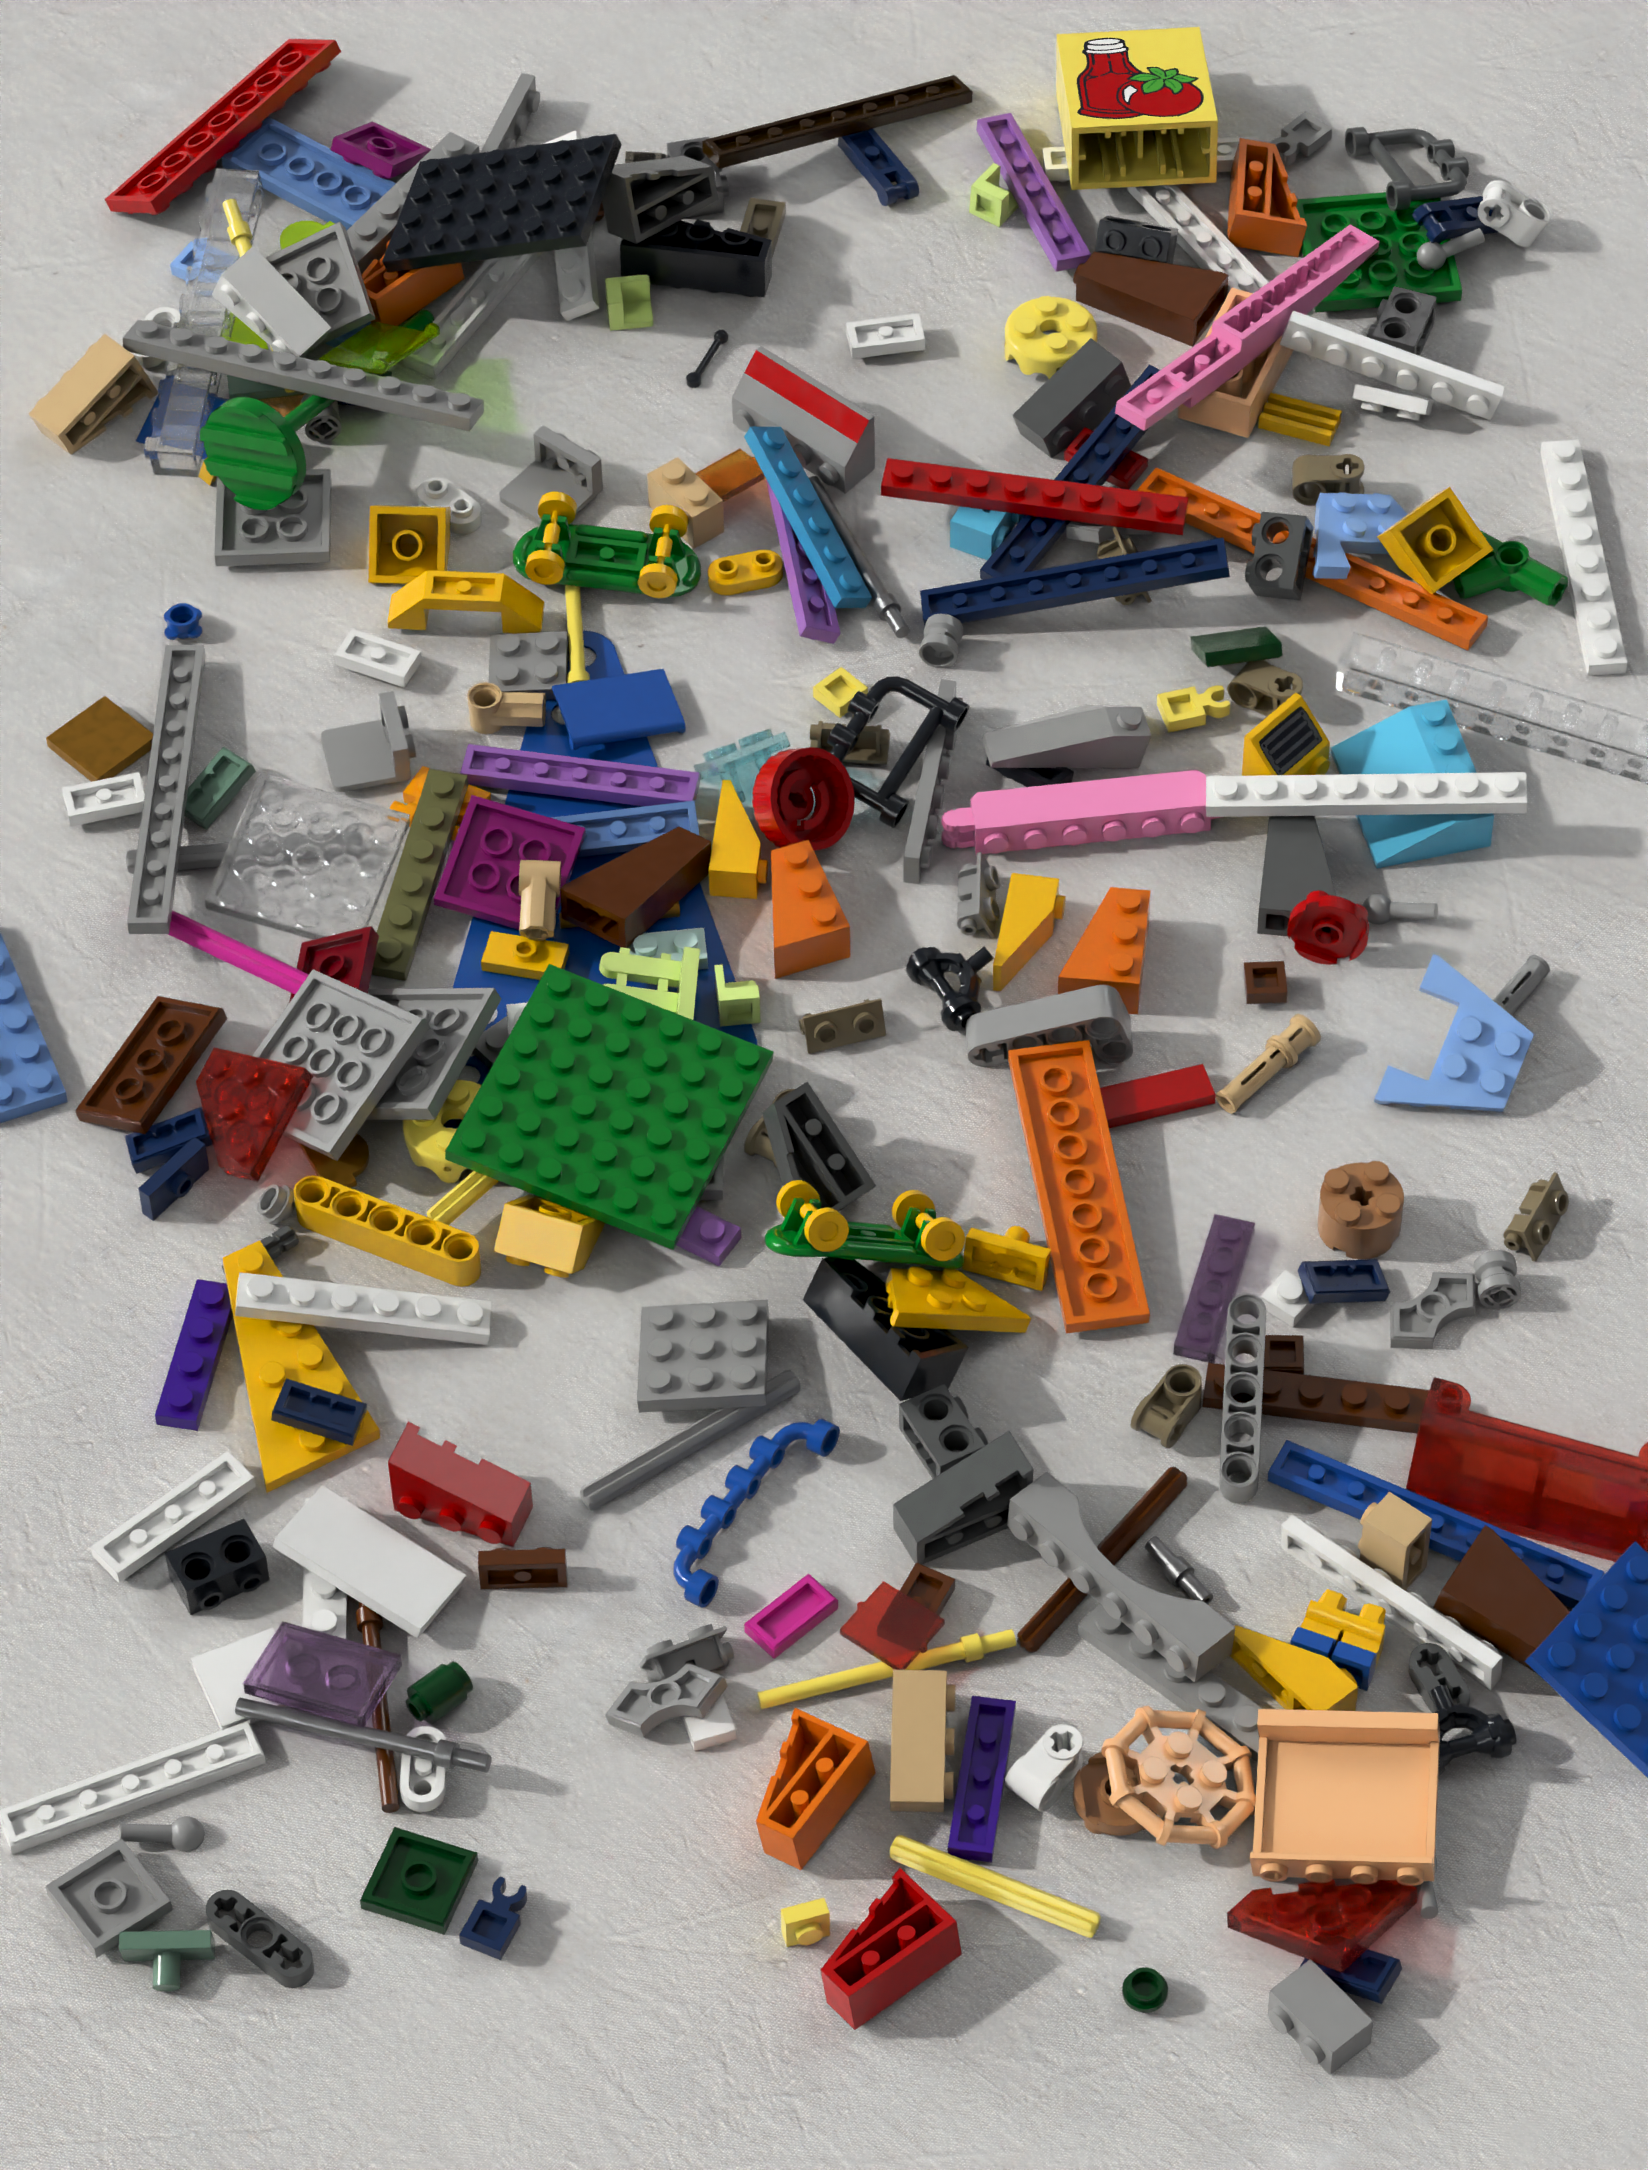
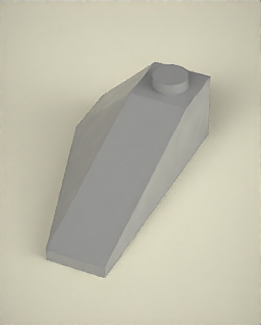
M1085 705L984 733L982 740L991 768H1139L1151 734L1142 707Z

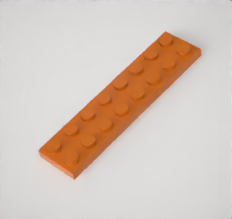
M1084 1040L1008 1050L1010 1072L1048 1248L1051 1249L1050 1261L1066 1334L1149 1323V1307L1090 1041Z

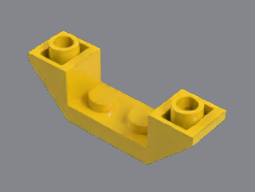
M427 570L392 594L387 624L390 629L426 630L429 609L501 612L503 633H538L542 631L545 604L541 598L504 573Z

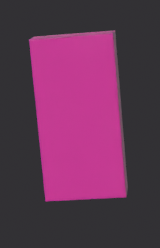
M808 1573L744 1624V1632L775 1659L838 1609V1599Z

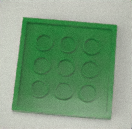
M1386 192L1297 199L1296 207L1301 218H1305L1307 223L1306 233L1301 246L1303 257L1351 224L1379 241V251L1354 270L1314 308L1315 313L1379 308L1382 299H1389L1394 286L1437 297L1436 303L1461 301L1462 287L1454 255L1447 257L1443 266L1435 271L1434 269L1430 271L1423 269L1417 261L1418 249L1424 243L1430 242V240L1426 236V228L1419 226L1412 217V214L1419 206L1429 202L1441 201V198L1411 201L1408 209L1397 211L1390 210L1386 200ZM1446 239L1440 244L1450 241V239Z

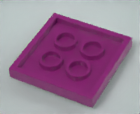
M471 795L436 890L434 905L519 930L521 896H519L520 860L561 861V888L570 880L586 835L585 828ZM561 893L560 897H556V916L561 905Z

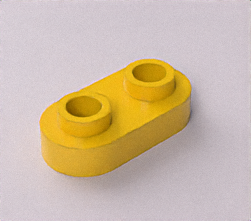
M757 550L718 558L708 567V585L713 592L720 595H734L769 588L778 584L783 577L782 558L771 550Z

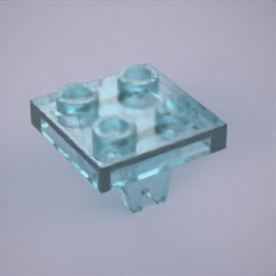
M767 729L738 739L739 748H737L734 742L702 754L705 761L693 765L695 771L700 773V780L720 775L722 780H731L741 803L746 801L736 768L755 761L760 772V768L768 761L771 754L790 747L785 732L773 735L771 729Z

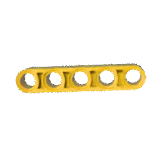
M306 1176L295 1184L293 1191L297 1220L304 1228L454 1286H469L480 1278L479 1244L475 1236L320 1176Z

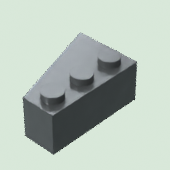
M686 156L614 165L602 199L608 233L637 244L717 201L718 193L713 166Z
M808 1082L777 1100L762 1112L782 1186L794 1180L808 1182L818 1192L821 1208H833L838 1212L876 1187V1184Z

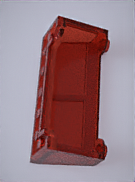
M1436 1377L1433 1378L1421 1414L1406 1486L1407 1490L1510 1533L1616 1562L1635 1541L1648 1553V1442L1642 1446L1639 1455L1634 1456L1469 1411L1471 1397L1466 1388L1455 1382Z

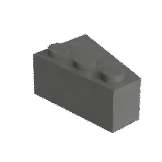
M1090 338L1012 416L1020 434L1052 458L1066 449L1084 427L1092 431L1096 429L1115 407L1116 402L1129 390L1131 383L1122 361Z
M1008 1431L894 1503L893 1528L914 1563L921 1565L1009 1528L1007 1522L1010 1499L1033 1482L1034 1469L1011 1432Z

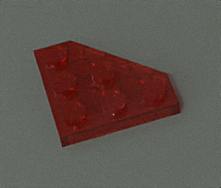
M213 1048L196 1080V1085L218 1165L227 1175L256 1182L259 1181L313 1078V1075L306 1068Z
M1334 1879L1326 1883L1298 1884V1891L1273 1894L1271 1887L1255 1889L1227 1912L1228 1928L1248 1935L1251 1938L1271 1944L1308 1960L1311 1959L1327 1968L1342 1973L1417 1903V1888L1400 1884L1397 1880H1378L1373 1884L1357 1883L1336 1886Z

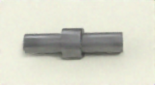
M1157 1536L1152 1537L1146 1543L1145 1549L1164 1568V1576L1175 1587H1182L1193 1600L1204 1601L1206 1604H1209L1213 1599V1595L1193 1575L1194 1568L1182 1556L1176 1557Z

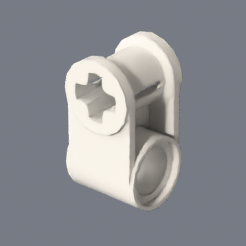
M1495 180L1486 185L1483 192V201L1480 202L1478 207V217L1482 223L1492 227L1507 236L1515 244L1523 247L1531 246L1551 219V212L1544 203L1531 198L1502 180ZM1502 191L1505 192L1503 199L1501 198ZM1490 209L1493 210L1491 216H1489Z
M1067 1724L1052 1726L1025 1755L1021 1756L1013 1764L1005 1778V1787L1038 1811H1046L1054 1804L1061 1792L1072 1782L1079 1769L1081 1771L1083 1768V1756L1081 1753L1083 1739L1081 1733L1075 1727Z

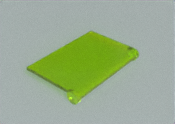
M373 321L318 360H323L340 367L357 368L365 372L383 374L440 334V328L437 324L430 323L425 327L424 331Z

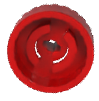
M815 747L780 751L763 764L759 774L756 776L752 793L754 815L761 831L775 846L781 848L809 840L814 851L822 850L834 845L846 833L854 813V789L846 768L830 752ZM810 786H811L812 789H813V791H814V796H815L814 812H813L812 816H811L809 819H807V820H801V819H804V818H806L807 816H809V814L811 813V811H812V809H813L814 798H813V793H812V791H811V789H810ZM797 820H801V825L797 826Z

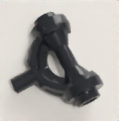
M985 946L967 960L961 953H941L936 947H923L914 951L909 957L906 973L912 982L921 986L928 985L934 989L942 1000L943 1009L940 1012L942 1022L949 1030L965 1031L967 1019L981 1012V1005L977 1000L982 979L977 972L992 961L994 957ZM952 972L959 977L961 984L959 992L955 991L946 980L945 973Z
M1447 1685L1437 1686L1430 1691L1438 1710L1434 1713H1438L1440 1726L1438 1777L1445 1771V1766L1453 1758L1473 1752L1490 1754L1491 1758H1503L1511 1755L1512 1745L1516 1744L1517 1739L1514 1727L1509 1719L1503 1720L1498 1713L1486 1715L1480 1710L1468 1707L1465 1703L1454 1705ZM1453 1728H1467L1472 1731L1471 1735L1448 1742L1442 1740L1444 1734Z

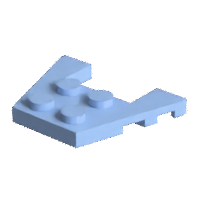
M1344 492L1320 493L1315 512L1314 578L1347 579L1351 567L1345 553L1389 554L1377 536L1408 514L1391 495L1379 493L1348 494Z
M1433 954L1419 991L1458 1006L1457 1012L1429 1080L1388 1065L1374 1102L1383 1105L1394 1103L1410 1104V1106L1415 1107L1442 1106L1450 1107V1109L1503 1112L1534 1034L1440 956Z

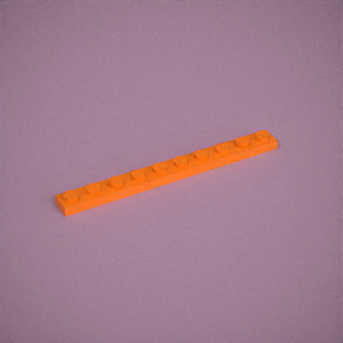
M1157 467L1137 489V491L1189 497L1186 524L1217 538L1224 537V541L1254 554L1255 546L1252 545V531L1255 523H1260V513ZM1281 531L1277 533L1273 543H1283L1288 538L1289 532ZM1312 537L1305 574L1306 578L1467 651L1487 627V615L1436 592L1431 594L1422 586L1349 553H1345L1351 567L1347 579L1314 578V547L1316 539Z

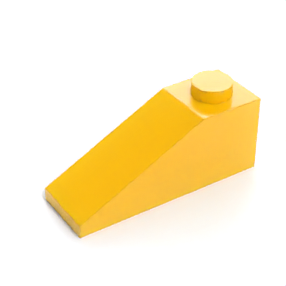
M722 780L708 870L710 896L757 899L759 883L766 884L768 860L761 859V843L731 780Z
M1011 873L993 963V991L1003 990L1053 935L1055 920H1063L1066 896L1059 895L1058 878Z
M1238 1625L1234 1626L1235 1634L1230 1657L1284 1709L1356 1710L1358 1686L1348 1670L1344 1668L1339 1669L1325 1656Z

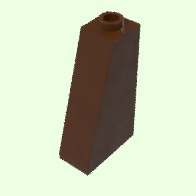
M1094 251L1085 264L1081 263L1077 267L1073 283L1076 284V301L1193 347L1221 309L1228 295L1229 275L1218 271Z
M679 826L566 883L560 888L561 918L619 947L628 948L637 936L646 932L675 903L680 901L709 874L711 841Z
M1486 1525L1442 1588L1433 1606L1438 1612L1454 1618L1462 1627L1491 1643L1495 1648L1533 1672L1535 1671L1525 1660L1570 1612L1496 1532Z

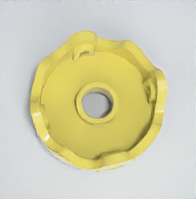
M1042 296L1029 300L1013 310L1007 319L1004 344L1005 359L1008 361L1015 358L1021 372L1025 375L1042 373L1050 379L1090 338L1097 342V324L1092 314L1085 307L1072 300L1051 296ZM1047 330H1055L1059 333H1051L1049 335H1046L1043 332Z
M456 1080L435 1120H403L404 1140L414 1164L418 1167L429 1168L436 1173L441 1181L446 1183L457 1182L461 1173L467 1168L445 1159V1150L458 1128H446L443 1125L450 1119L463 1120L481 1087L480 1084L473 1081Z

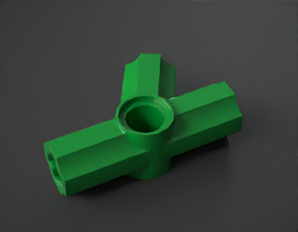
M1483 531L1481 532L1493 548V551L1453 579L1455 590L1460 599L1470 598L1499 588L1506 592L1520 590L1543 604L1553 607L1562 599L1564 591L1568 587V577L1529 557V551L1524 544L1517 541L1501 542Z

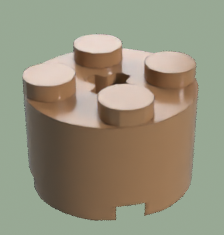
M1380 1161L1350 1163L1331 1169L1325 1174L1320 1190L1317 1226L1322 1241L1333 1251L1334 1247L1346 1252V1257L1371 1259L1386 1253L1399 1236L1402 1223L1404 1192L1400 1182L1389 1172L1386 1164Z

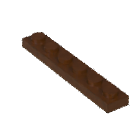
M1208 1363L1202 1407L1223 1410L1225 1365ZM1264 1370L1262 1415L1458 1439L1463 1394ZM1238 1393L1233 1396V1399L1240 1403H1247L1253 1397L1247 1393Z

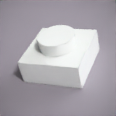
M1286 1270L1260 1296L1266 1306V1311L1291 1327H1294L1315 1305L1310 1304L1301 1279Z

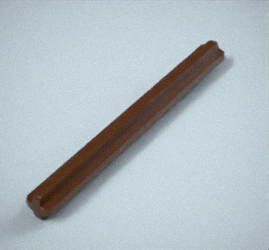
M1176 1467L1168 1468L1097 1546L1098 1550L1113 1565L1124 1556L1186 1488L1187 1475ZM1068 1577L1018 1632L1017 1643L1030 1653L1036 1652L1084 1600L1088 1593L1078 1590Z

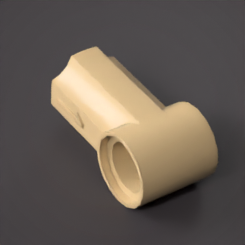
M488 682L478 683L468 691L470 724L473 730L478 733L493 734L503 726H545V693L501 692L497 685Z
M520 860V936L534 941H544L547 938L554 937L556 897H560L561 861Z

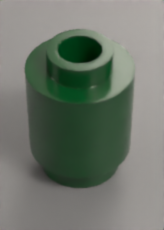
M452 1661L448 1665L440 1664L407 1688L408 1699L406 1700V1706L416 1720L420 1722L425 1720L430 1724H434L467 1700V1694L473 1690L472 1681L458 1663Z

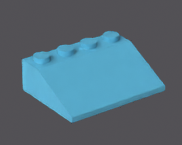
M1447 699L1407 707L1331 747V754L1339 774L1477 773ZM1494 814L1356 815L1376 869L1491 846Z

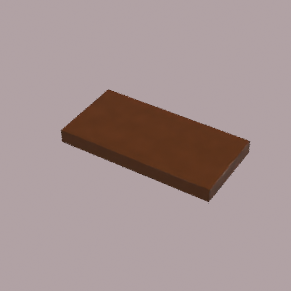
M157 996L75 1110L79 1121L146 1134L227 1020L224 1009Z

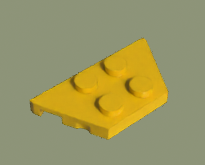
M912 1266L909 1269L891 1268L885 1282L886 1292L889 1294L887 1299L888 1307L893 1309L890 1318V1324L893 1327L1026 1333L1031 1318L1026 1313L955 1269L946 1268L943 1271H936Z

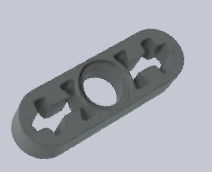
M234 1890L218 1891L208 1899L206 1904L208 1925L216 1935L284 1987H301L311 1980L314 1974L312 1952L306 1944ZM233 1908L235 1909L236 1919L242 1924L239 1930L237 1921L231 1916L224 1915L220 1919L219 1911L221 1909L227 1912ZM258 1930L267 1931L273 1936L270 1943L263 1947L250 1945L247 1942L248 1937ZM280 1948H282L283 1956L290 1962L294 1963L300 1959L301 1967L298 1969L291 1966L286 1970L284 1959L278 1954Z

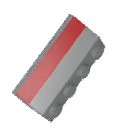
M760 346L756 349L732 395L733 424L743 432H747L751 426L782 427L802 467L819 477L825 484L832 485L846 494L875 469L874 416L764 347Z

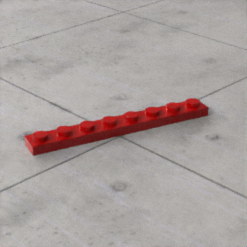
M887 458L881 483V496L1182 536L1189 497L892 458Z

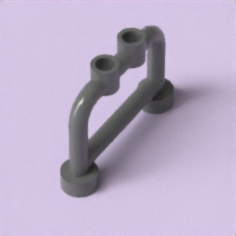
M1364 127L1348 128L1345 132V148L1350 157L1365 156L1370 151L1391 178L1392 182H1389L1386 187V200L1392 211L1408 209L1411 201L1457 195L1465 189L1467 184L1466 178L1469 175V164L1465 157L1454 158L1455 148L1451 139L1437 140L1431 133L1414 128L1367 133ZM1403 143H1416L1424 146L1429 162H1437L1440 166L1443 180L1451 181L1415 186L1384 146Z

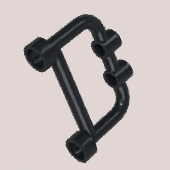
M899 676L886 677L877 681L867 695L858 691L848 706L847 711L853 714L847 726L837 723L827 740V743L833 746L830 753L842 763L845 757L854 749L866 724L875 716L883 697L890 692L901 693L930 710L878 792L851 778L855 798L881 812L879 821L892 828L898 825L909 804L908 800L897 795L896 792L939 725L956 732L964 721L970 707L969 704L956 697L949 703L912 681Z

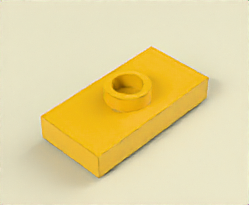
M491 931L481 960L482 971L540 980L549 964L565 969L570 953L569 944L548 940L534 941L524 936Z

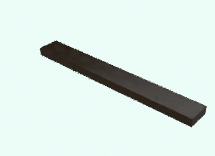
M952 75L702 141V152L721 169L972 103L973 91L957 76Z

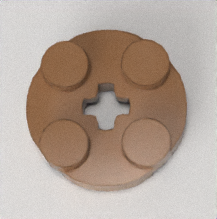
M1101 1752L1089 1758L1088 1764L1081 1771L1079 1769L1073 1786V1803L1078 1815L1084 1820L1085 1827L1094 1834L1105 1833L1115 1836L1130 1835L1145 1830L1121 1808H1114L1111 1804L1110 1796L1108 1795L1111 1793L1106 1758ZM1126 1767L1128 1785L1134 1787L1138 1783L1137 1774L1134 1776L1133 1770Z

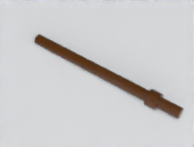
M359 1602V1608L356 1610L357 1629L363 1636L372 1725L375 1729L391 1732L380 1630L383 1628V1617ZM375 1747L382 1811L386 1813L396 1812L400 1806L394 1753L391 1750Z

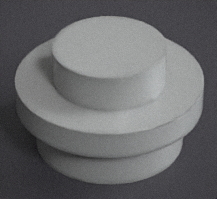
M270 1185L261 1195L257 1207L258 1212L263 1215L264 1221L275 1225L287 1220L295 1208L294 1191L286 1185Z

